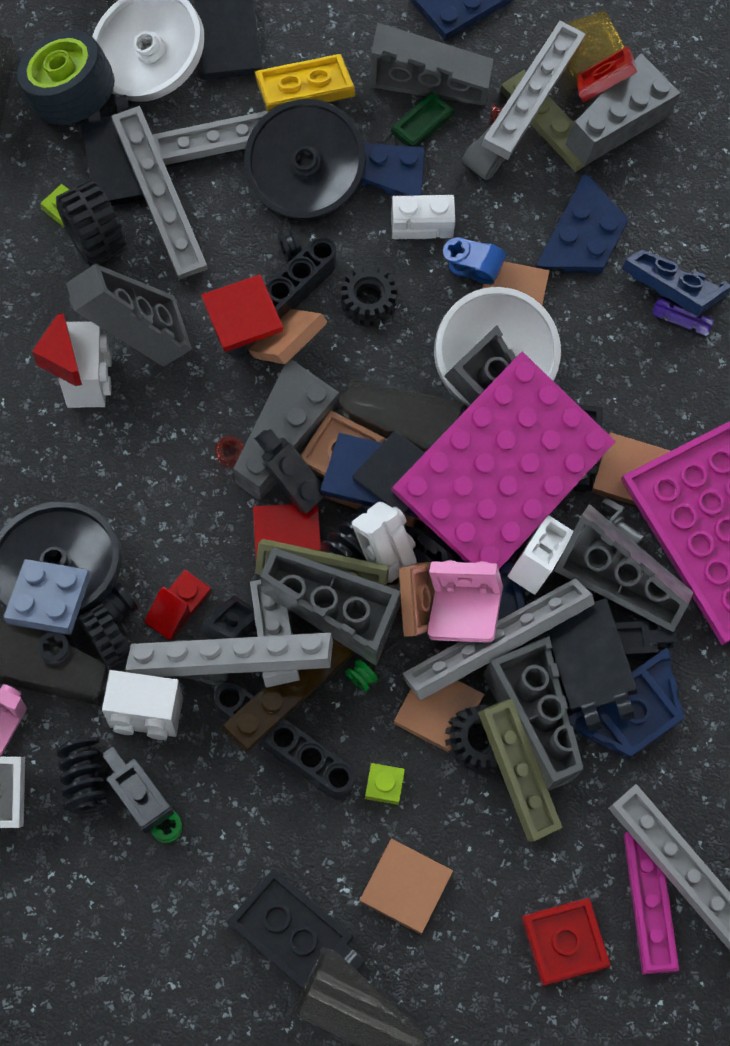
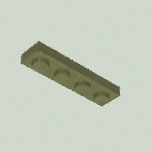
M525 70L501 84L500 91L508 100L524 77ZM548 96L531 125L576 173L586 165L565 145L574 122Z
M262 539L258 543L255 574L261 575L274 547L387 586L390 566Z
M506 699L479 711L478 714L527 840L536 841L562 828L513 699Z

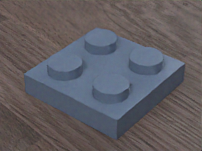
M25 559L3 617L6 624L71 635L91 578L89 570Z

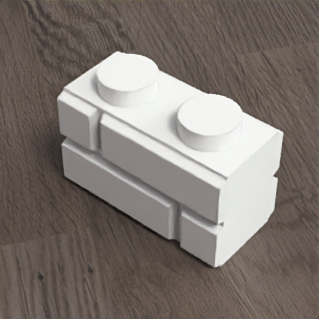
M454 195L392 196V239L453 238L455 227Z
M377 502L367 510V513H363L353 520L352 526L366 561L390 566L387 583H391L399 577V568L417 563L413 551L416 544L413 538L405 531L404 524L406 523V518L401 510L397 507L392 508L384 502Z

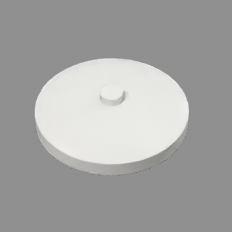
M118 0L102 16L92 36L103 50L111 65L115 78L112 93L116 96L127 95V100L135 102L155 100L176 90L193 73L204 47L202 21L188 0Z
M505 287L483 288L469 293L457 301L442 319L434 344L436 368L448 391L464 405L469 407L471 404L444 376L496 325L503 334L501 337L508 349H512L516 357L523 351L554 381L561 358L559 334L549 313L529 295Z

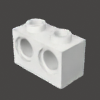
M548 515L529 540L507 577L535 595L552 572L574 531Z

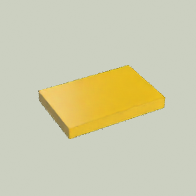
M341 54L255 71L256 81L267 112L278 105L297 99H317L331 102L355 97V87Z

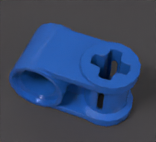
M462 237L450 239L443 248L444 257L449 262L450 270L454 275L476 280L487 285L495 283L506 259V253L498 246L489 243H479Z

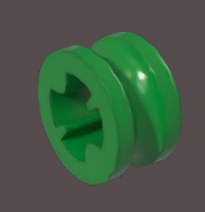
M359 659L354 661L352 669L347 668L345 670L349 680L363 692L369 690L368 685L370 683L375 684L378 681L375 673Z
M176 812L168 818L170 823H176L175 829L170 828L172 833L164 835L162 829H157V826L151 830L157 841L171 843L180 836L182 823Z

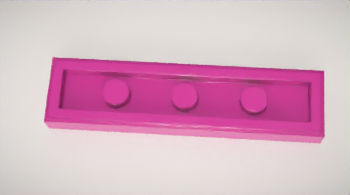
M626 832L624 834V843L642 975L678 972L679 965L666 875L630 833Z

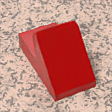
M184 570L169 589L162 587L159 590L144 623L171 642L211 594V588L190 572Z

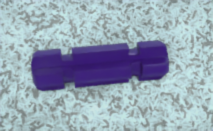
M662 298L657 300L653 309L654 316L662 319L668 317L669 322L690 330L693 327L696 329L695 332L702 335L709 334L714 322L712 318L705 315L699 317L689 313L680 305L675 304L671 306L669 301Z

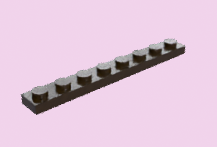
M399 577L393 582L387 583V587L400 591ZM400 593V608H399V610H398V613H400V612L402 611V606H401V593ZM332 638L333 647L330 668L298 670L299 681L267 688L265 686L223 724L222 730L243 751L248 753L349 660L355 652Z

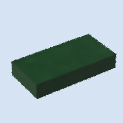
M431 92L391 127V134L406 146L418 147L453 116L454 109L434 92Z

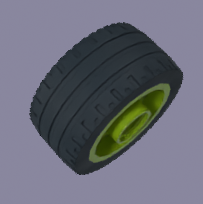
M79 30L57 32L39 40L25 53L17 68L18 84L31 108L42 120L53 125H69L93 115L107 102L112 94L115 83L111 65L99 44L91 35Z

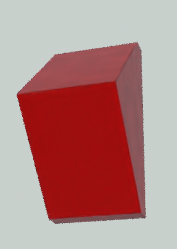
M64 313L58 314L36 344L32 353L38 367L74 386H80L82 382Z

